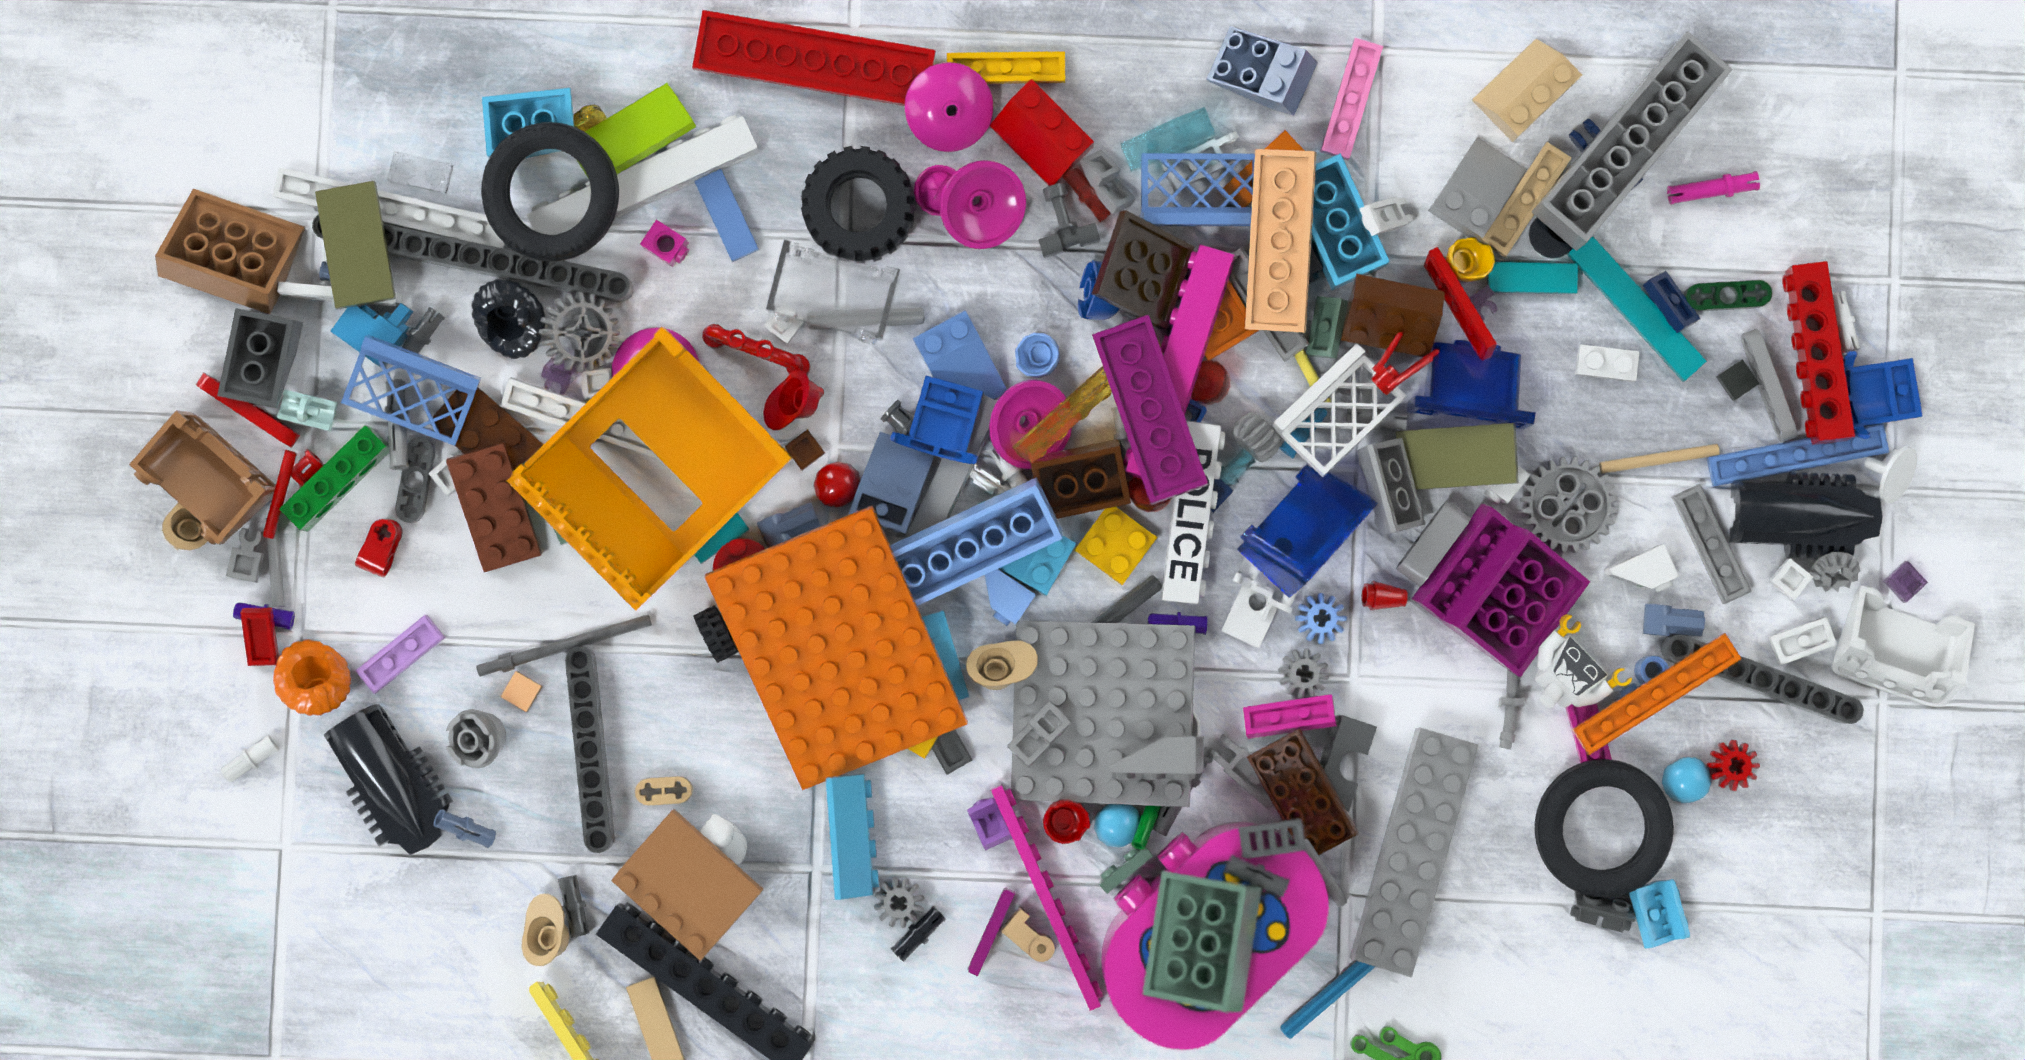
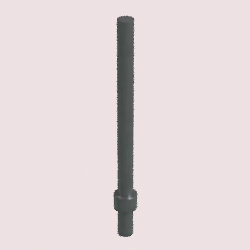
M649 614L513 655L511 652L502 654L496 660L476 665L479 677L501 670L503 673L515 670V666L651 626V619Z

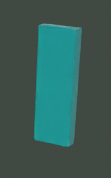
M1495 262L1493 270L1487 275V293L1577 294L1578 264Z

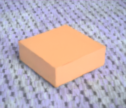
M515 671L501 698L528 712L543 686Z

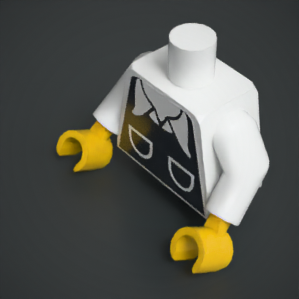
M1570 614L1561 617L1559 630L1554 629L1538 649L1537 667L1539 670L1535 680L1544 689L1539 695V701L1547 708H1553L1556 703L1563 708L1571 704L1576 707L1593 705L1614 692L1613 688L1617 685L1626 686L1632 680V677H1630L1623 683L1619 682L1617 675L1625 670V668H1618L1613 672L1612 678L1607 681L1606 678L1609 674L1570 634L1565 637L1567 633H1576L1581 628L1580 621L1575 622L1573 627L1567 628L1566 623L1572 617Z

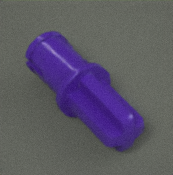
M239 602L234 606L233 618L241 620L240 612L242 608L271 607H269V604L261 607ZM273 608L275 627L292 630L295 612Z
M1177 612V615L1151 613L1148 616L1147 624L1195 626L1196 634L1206 635L1207 616L1181 615V612Z

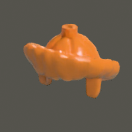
M311 639L296 641L289 647L284 648L277 660L273 673L275 693L283 704L287 705L291 710H295L298 714L320 716L324 713H329L333 709L340 707L341 703L346 700L347 695L350 693L351 677L348 663L345 658L341 657L337 651L328 645Z

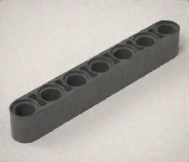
M1671 635L1661 643V653L1665 659L1677 663L1707 643L1685 635ZM1675 640L1683 644V652L1678 657L1671 651V645ZM1742 656V659L1737 662L1740 668L1737 676H1730L1727 669L1714 676V678L1837 723H1857L1863 716L1864 708L1862 703L1852 696ZM1760 671H1763L1768 678L1766 685L1762 688L1756 683V676ZM1789 681L1796 688L1795 694L1791 698L1787 697L1784 692V686ZM1816 692H1820L1824 698L1823 704L1819 708L1815 707L1812 701ZM1845 702L1849 703L1852 708L1851 715L1848 718H1844L1841 714V707Z
M574 647L568 651L565 657L583 839L589 851L601 853L612 847L615 835L597 662L595 654L591 649L587 647ZM582 651L587 655L588 663L584 668L579 669L574 664V657L578 652ZM583 681L587 682L591 687V693L587 698H581L577 694V686ZM585 711L590 712L594 717V723L590 728H585L580 723V716ZM587 741H592L597 746V753L593 758L587 757L583 752V746ZM590 771H595L600 776V783L596 788L590 787L586 782V776ZM598 801L603 805V813L600 817L591 815L589 811L591 802ZM595 831H601L606 835L607 840L603 847H598L593 843L592 836Z

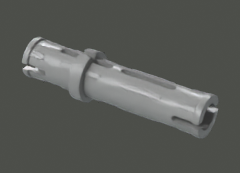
M392 379L396 388L405 385V381L402 379ZM386 381V391L389 392L392 389L388 381ZM405 389L398 391L404 407H408L405 405ZM394 393L388 395L387 406H385L384 412L391 414L401 410ZM403 413L396 415L397 417L405 419ZM388 421L389 468L392 470L408 469L407 429Z

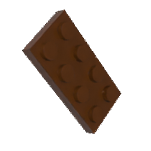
M478 387L455 447L464 454L505 441L515 470L534 455L544 444ZM456 389L448 398L452 409L463 406L468 394ZM444 403L432 417L436 418L449 412L446 404ZM462 410L454 413L457 420L459 419ZM451 415L435 422L440 433L452 437L456 426Z

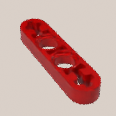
M203 372L195 384L285 445L292 448L300 437L297 432L253 403L217 396L220 381Z

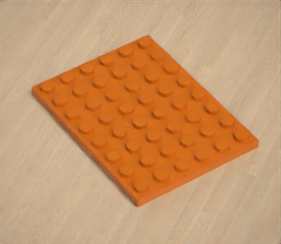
M873 506L705 574L706 582L802 790L823 783L828 777L840 776L968 724L965 713Z

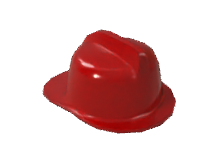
M794 370L768 396L763 411L765 424L774 431L782 430L795 419L811 417L818 408L819 400L824 395V389L809 380L804 371Z

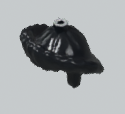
M496 279L480 286L479 291L474 294V300L471 304L473 309L471 314L479 336L492 350L500 353L502 356L511 359L529 356L530 353L538 348V344L542 339L539 329H545V323L541 322V318L545 317L542 303L538 301L537 297L529 289L510 280Z

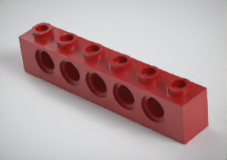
M1828 262L1792 265L1785 271V275L1782 277L1784 292H1788L1790 304H1787V317L1789 321H1793L1794 333L1791 335L1793 350H1797L1799 362H1796V375L1799 380L1802 379L1803 385L1800 401L1802 408L1807 411L1808 420L1805 421L1806 436L1811 438L1812 445L1848 441L1855 437ZM1802 289L1812 292L1813 302L1803 299ZM1807 318H1812L1817 322V331H1812L1807 327ZM1812 347H1817L1821 350L1823 354L1822 360H1816L1812 357ZM1816 376H1821L1826 380V390L1817 387L1815 383ZM1821 405L1830 408L1832 412L1831 419H1826L1821 415Z

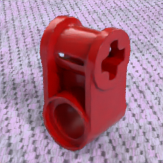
M391 519L375 521L371 525L366 540L357 555L355 566L379 577H386L402 538L403 531L401 525ZM388 528L387 530L391 532V536L385 537L381 529Z

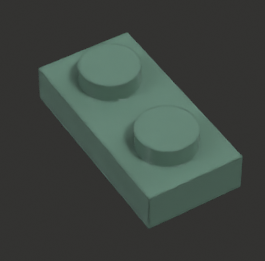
M1317 296L1308 340L1310 345L1307 346L1306 351L1307 355L1337 359L1348 304L1347 300Z
M1133 847L1123 856L1126 860L1117 868L1113 864L1100 874L1103 880L1099 882V885L1106 894L1153 857L1147 847L1144 850Z

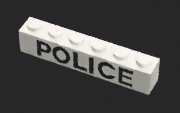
M1186 421L1208 485L1173 498L1161 599L1198 604L1199 597L1204 598L1206 580H1201L1202 569L1208 568L1210 551L1205 550L1206 538L1212 539L1214 521L1209 520L1210 509H1216L1218 491H1213L1214 479L1220 478L1221 462L1216 460L1218 449L1223 450L1225 432H1221V426L1217 424Z

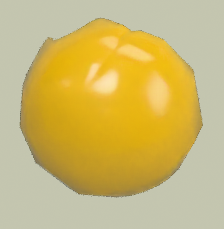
M1475 237L1458 239L1448 248L1446 261L1458 280L1473 282L1485 278L1493 270L1495 257L1490 245L1481 244Z

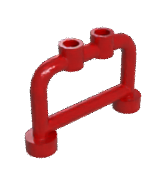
M710 324L703 331V341L710 348L718 349L723 345L786 367L789 375L794 370H802L806 375L810 371V363L805 356L792 354L774 347L769 340L757 341L746 337L741 330L734 329L730 331L718 324ZM739 334L742 336V339L735 337L734 335ZM763 345H769L770 349L763 347Z

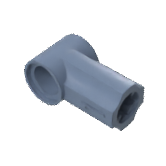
M811 502L784 514L778 513L757 522L767 548L821 526Z
M1645 604L1643 634L1702 636L1705 628L1704 611L1674 609L1669 605Z

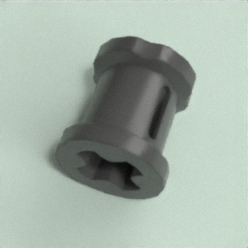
M897 400L880 420L883 422L887 421L900 434L907 435L910 432L914 417L901 407V402Z

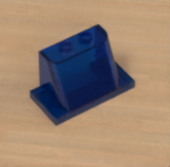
M1454 340V344L1433 343L1431 352L1434 349H1439L1440 352L1428 364L1424 396H1414L1408 401L1407 406L1408 413L1435 417L1443 414L1492 421L1495 424L1516 423V428L1526 429L1534 425L1536 412L1519 410L1522 355L1501 351L1502 346L1496 345L1492 356L1482 361L1471 343L1466 340Z

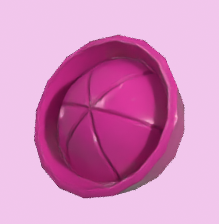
M934 165L926 168L919 174L914 185V196L917 204L923 211L931 215L941 216V195L946 183L956 170L945 165Z

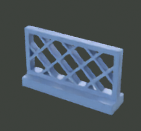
M1142 153L1141 214H1139V217L1155 226H1251L1252 207H1241L1233 198L1243 187L1253 197L1255 154ZM1148 160H1160L1167 168V171L1157 181L1148 172ZM1166 160L1176 161L1172 165H1170ZM1181 160H1189L1197 168L1187 180L1174 169ZM1195 160L1206 161L1200 166ZM1211 160H1218L1226 168L1216 181L1203 169ZM1225 160L1235 161L1231 165H1229ZM1240 160H1252V174L1244 181L1233 168ZM1170 172L1182 183L1172 195L1159 184ZM1199 172L1212 184L1202 195L1189 184ZM1229 172L1241 183L1231 195L1218 184ZM1148 179L1153 183V185L1149 189ZM1251 179L1252 188L1247 184ZM1157 187L1168 199L1161 207H1148V194ZM1184 187L1197 198L1190 207H1182L1174 199ZM1214 187L1226 198L1219 207H1211L1204 199ZM1170 202H1172L1176 207H1166V206H1167ZM1199 202H1201L1205 207H1195V206H1196ZM1230 202L1234 207L1225 206Z
M368 334L361 345V351L341 403L455 446L480 384L481 377ZM366 355L378 359L383 371L367 377L362 367ZM384 362L394 366L387 369ZM402 368L407 371L411 382L396 388L389 372ZM359 373H361L363 380L356 382ZM413 373L423 377L415 380ZM385 374L392 390L376 397L369 380ZM425 379L433 380L440 393L424 399L417 383ZM365 383L372 399L363 403L350 399L354 387ZM441 384L449 386L451 388L443 390ZM413 385L420 401L404 407L398 391ZM456 389L467 393L468 396L465 404L453 410L446 394ZM394 393L401 410L389 414L382 410L378 400ZM442 396L449 412L433 418L426 402ZM374 402L377 409L368 406V404ZM422 404L429 421L418 425L411 422L407 410ZM462 410L460 417L457 420L454 413ZM403 413L405 419L397 417L396 415ZM451 415L456 426L452 437L440 433L435 422ZM431 424L434 430L424 426Z

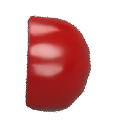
M843 462L827 464L816 474L813 484L816 497L829 507L838 508L845 506L854 500L861 478L859 472L851 464Z
M1061 799L1053 802L1043 817L1045 833L1054 842L1061 844L1080 841L1086 830L1090 828L1089 813L1080 803L1070 799Z

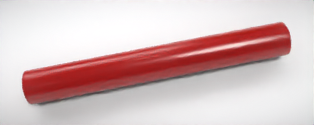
M289 450L284 452L263 537L270 539L275 537L281 515L279 508L284 504L297 455L296 452Z

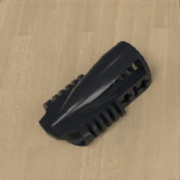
M1789 472L1786 484L1732 482L1731 498H1734L1735 520L1733 521V527H1730L1729 543L1784 545L1786 558H1793L1796 554V557L1801 559L1805 558V555L1808 559H1815L1817 555L1819 559L1833 552H1844L1854 556L1855 545L1861 544L1865 539L1880 535L1883 519L1881 502L1879 498L1866 495L1861 489H1856V477L1853 474H1843L1842 477H1840V474H1832L1830 477L1828 473H1821L1819 477L1818 473H1810L1808 477L1806 472H1800L1797 477L1796 472Z
M379 704L371 705L353 714L324 734L325 739L354 784L352 788L346 791L348 797L356 793L360 794V796L351 801L352 804L357 806L365 802L366 805L358 809L357 812L359 815H363L368 811L371 812L369 816L363 819L365 825L374 820L377 822L368 829L371 834L380 829L382 830V833L374 838L379 847L386 843L398 844L409 855H412L430 847L442 836L441 829L434 827V819L441 809L447 812L449 804L453 800L449 793L439 798L437 797V794L443 791L445 787L443 784L434 788L431 787L432 784L439 780L437 774L426 779L425 776L434 771L431 765L422 770L420 769L422 765L428 762L427 757L424 756L415 761L414 758L423 752L422 749L418 747L409 751L389 716Z

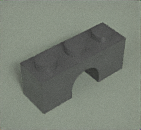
M1340 715L1339 719L1336 720L1337 726L1330 727L1328 736H1331L1332 740L1329 748H1323L1319 763L1323 765V770L1345 809L1349 812L1358 783L1343 777L1340 772V761L1349 752H1359L1368 755L1377 726Z

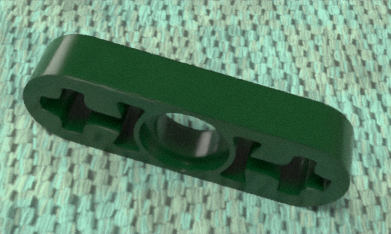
M1763 280L1698 283L1689 287L1684 292V296L1696 312L1760 308L1769 303L1772 298V289ZM1756 286L1760 292H1764V296L1759 298V302H1757L1754 296L1743 298V293L1752 292ZM1711 288H1714L1713 299H1705L1700 302V305H1697L1696 300L1691 299V295L1695 294L1696 290H1699L1700 295H1709L1712 293ZM1723 288H1730L1734 291L1735 300L1732 304H1726L1720 299V292Z

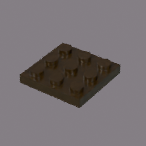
M1127 210L1120 211L1092 295L1137 318L1149 314L1153 326L1159 329H1167L1178 298L1180 286L1188 269L1191 253L1195 247Z

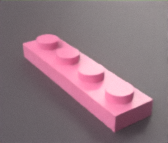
M1358 38L1354 39L1320 150L1321 153L1331 156L1341 153L1343 159H1350L1383 46Z

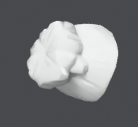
M712 814L711 818L702 826L700 832L736 865H739L746 855V838L734 823L717 814Z

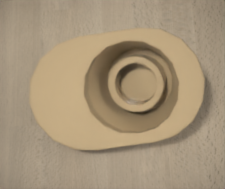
M178 502L162 523V532L165 539L176 550L189 551L198 549L208 542L201 535L203 531L200 527L201 522Z
M1023 641L987 644L977 647L970 653L967 658L966 669L974 682L990 690H1001L1032 675L1037 667L1038 656L1035 649L1029 643Z
M539 894L528 905L521 948L523 956L528 963L534 966H545L566 950L570 935L568 928L564 924V911L561 903L550 894Z

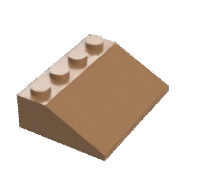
M192 189L155 255L157 273L159 277L270 314L280 297V294L277 292L278 282H286L305 227Z
M675 809L666 816L611 880L700 961L764 890Z

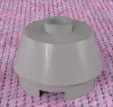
M475 709L460 712L450 721L446 728V731H449L448 739L450 746L446 747L451 758L459 765L465 764L472 768L486 767L495 760L506 742V731L501 720L493 714Z

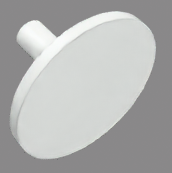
M1906 446L1900 450L1894 449L1883 461L1873 457L1866 459V468L1883 475L1879 488L1882 501L1893 503L1904 494L1916 470L1917 453L1915 449Z

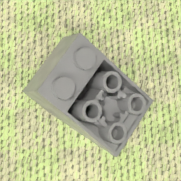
M1173 735L1163 737L1105 767L1104 773H1112L1113 779L1135 778V773H1143V779L1165 778V774H1173V780L1195 779L1196 774L1203 773L1204 736Z

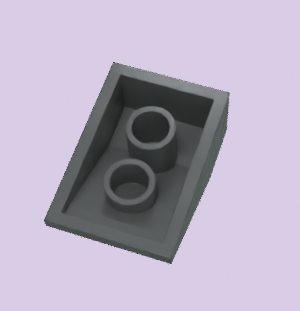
M235 308L217 396L278 408L297 353L303 322Z

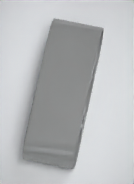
M1446 500L1399 562L1396 570L1420 587L1462 533L1471 518Z

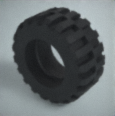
M852 146L843 147L844 151L836 153L834 150L827 154L828 158L823 162L819 160L814 165L815 170L813 173L808 174L805 180V189L802 190L801 194L802 216L812 239L830 256L834 255L840 261L847 263L848 260L855 261L856 264H865V261L868 260L875 262L881 260L882 256L887 253L891 255L897 250L896 247L901 242L904 243L908 237L907 233L913 226L914 212L916 211L913 188L907 173L902 170L900 164L894 158L890 159L887 157L885 152L879 149L877 152L872 151L867 146H861L860 149H853ZM864 178L875 182L883 190L886 197L887 207L883 219L877 226L868 231H848L834 220L831 213V199L835 190L841 184L851 179Z

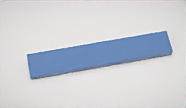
M1884 424L1865 427L1871 433L1870 439H1861L1855 435V437L1848 441L1812 445L1811 438H1805L1707 457L1712 487L1890 453Z

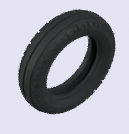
M542 122L516 130L495 148L484 169L481 196L484 212L490 226L507 246L532 259L562 261L587 252L605 236L614 221L618 209L619 183L615 167L609 155L594 138L584 131L567 124ZM544 149H557L574 157L584 168L591 188L590 203L584 217L570 230L556 235L542 234L525 225L517 216L510 197L511 180L516 168L526 157Z
M1598 759L1586 761L1567 769L1548 786L1536 811L1534 831L1539 854L1548 870L1557 880L1568 888L1584 895L1616 897L1642 887L1658 873L1670 852L1674 826L1668 800L1658 784L1649 775L1625 762ZM1597 787H1615L1630 794L1638 803L1645 824L1642 843L1634 856L1624 864L1606 870L1592 869L1578 863L1568 851L1563 837L1564 818L1570 805L1581 794Z

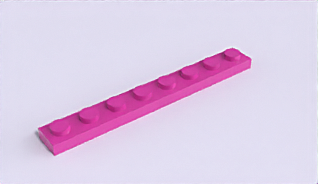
M1002 785L991 789V792L1088 1008L1092 1011L1101 1006L1099 999L1104 997L1097 980L1091 982L1086 971L1091 969L1084 953L1078 955L1074 944L1079 942L1072 925L1065 926L1061 916L1066 915V911L1060 898L1054 900L1049 889L1054 887L1048 871L1041 872L1037 861L1042 858L1035 843L1029 845L1025 837L1029 829L1023 816L1016 817L1012 806L1017 805L1011 789L1004 790Z

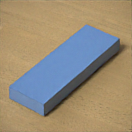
M722 169L694 181L731 261L735 262L758 251L759 248Z

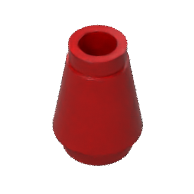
M1376 581L1363 585L1361 594L1363 607H1369L1370 610L1405 607L1407 604L1408 593L1406 589Z

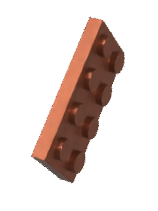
M505 441L447 458L446 463L483 572L541 556L542 552L524 498L507 482L513 475L514 468Z

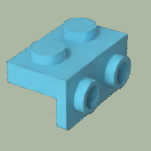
M1674 879L1653 881L1629 893L1644 948H1654L1673 940L1690 937L1688 921L1685 917L1680 901V893Z

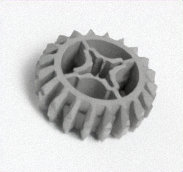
M577 292L574 299L571 293H567L564 297L565 303L560 298L554 300L557 310L551 306L546 308L551 318H541V322L548 324L547 329H539V334L547 335L548 339L542 340L540 344L541 346H551L545 353L546 356L552 357L557 354L554 364L559 366L564 362V370L570 371L574 366L576 372L582 373L585 365L588 371H593L595 368L594 361L597 365L603 366L605 362L602 355L608 358L613 356V353L608 349L609 346L618 347V343L611 339L612 336L620 335L619 330H612V325H616L619 321L617 318H608L614 310L612 308L602 310L605 306V300L599 299L595 303L594 294H588L585 299L583 292ZM575 308V314L572 315L570 324L566 327H559L563 316ZM585 309L595 315L600 328H594L589 324L588 315H585ZM575 328L584 329V331H592V333L578 336L567 333V331H575ZM558 336H563L570 340L574 356L562 347ZM600 337L596 348L584 356V350H587L589 341L592 338Z

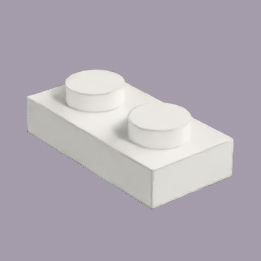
M1580 344L1578 346L1575 375L1635 382L1637 379L1639 352Z
M1822 617L1768 637L1778 665L1792 662L1837 645L1827 617Z

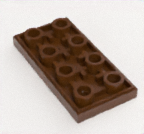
M1300 728L1247 756L1282 821L1300 818L1302 820L1304 838L1310 841L1318 855L1359 834ZM1289 827L1287 830L1294 840L1293 828Z

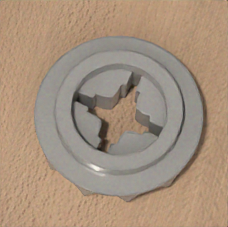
M1844 552L1826 554L1820 557L1811 568V575L1813 576L1812 579L1815 586L1822 587L1825 592L1830 589H1835L1838 592L1839 588L1843 586L1850 588L1851 582L1858 581V573L1861 572L1857 559ZM1841 569L1842 574H1836L1834 577H1831L1830 573H1836Z

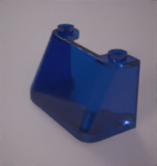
M1308 464L1295 476L1298 482L1263 522L1257 528L1251 524L1240 536L1243 543L1237 548L1245 558L1289 598L1299 591L1320 570L1378 504L1370 495L1331 472L1322 477Z

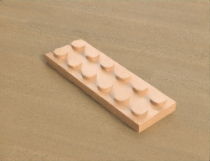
M1255 149L1245 329L1306 332L1317 154L1315 151Z

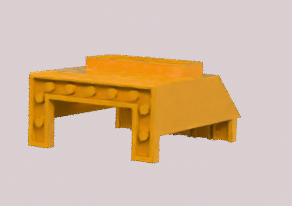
M661 327L654 334V337L534 455L512 472L513 475L507 482L636 611L793 457L667 329ZM618 419H621L702 501V505L676 531H672L591 449V445Z

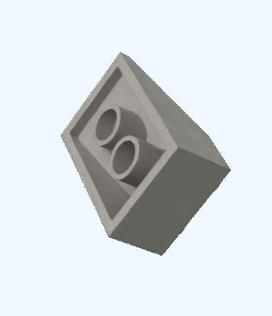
M1477 137L1428 211L1468 238L1475 237L1479 242L1499 215L1527 169Z

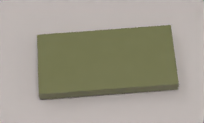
M368 181L315 191L335 308L338 310L396 299L376 182Z
M1516 423L1396 431V439L1402 438L1416 490L1519 483Z

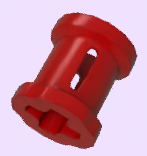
M310 449L304 451L305 456L293 466L291 477L300 486H303L324 465L321 459ZM311 464V466L304 473H302V470L306 466Z

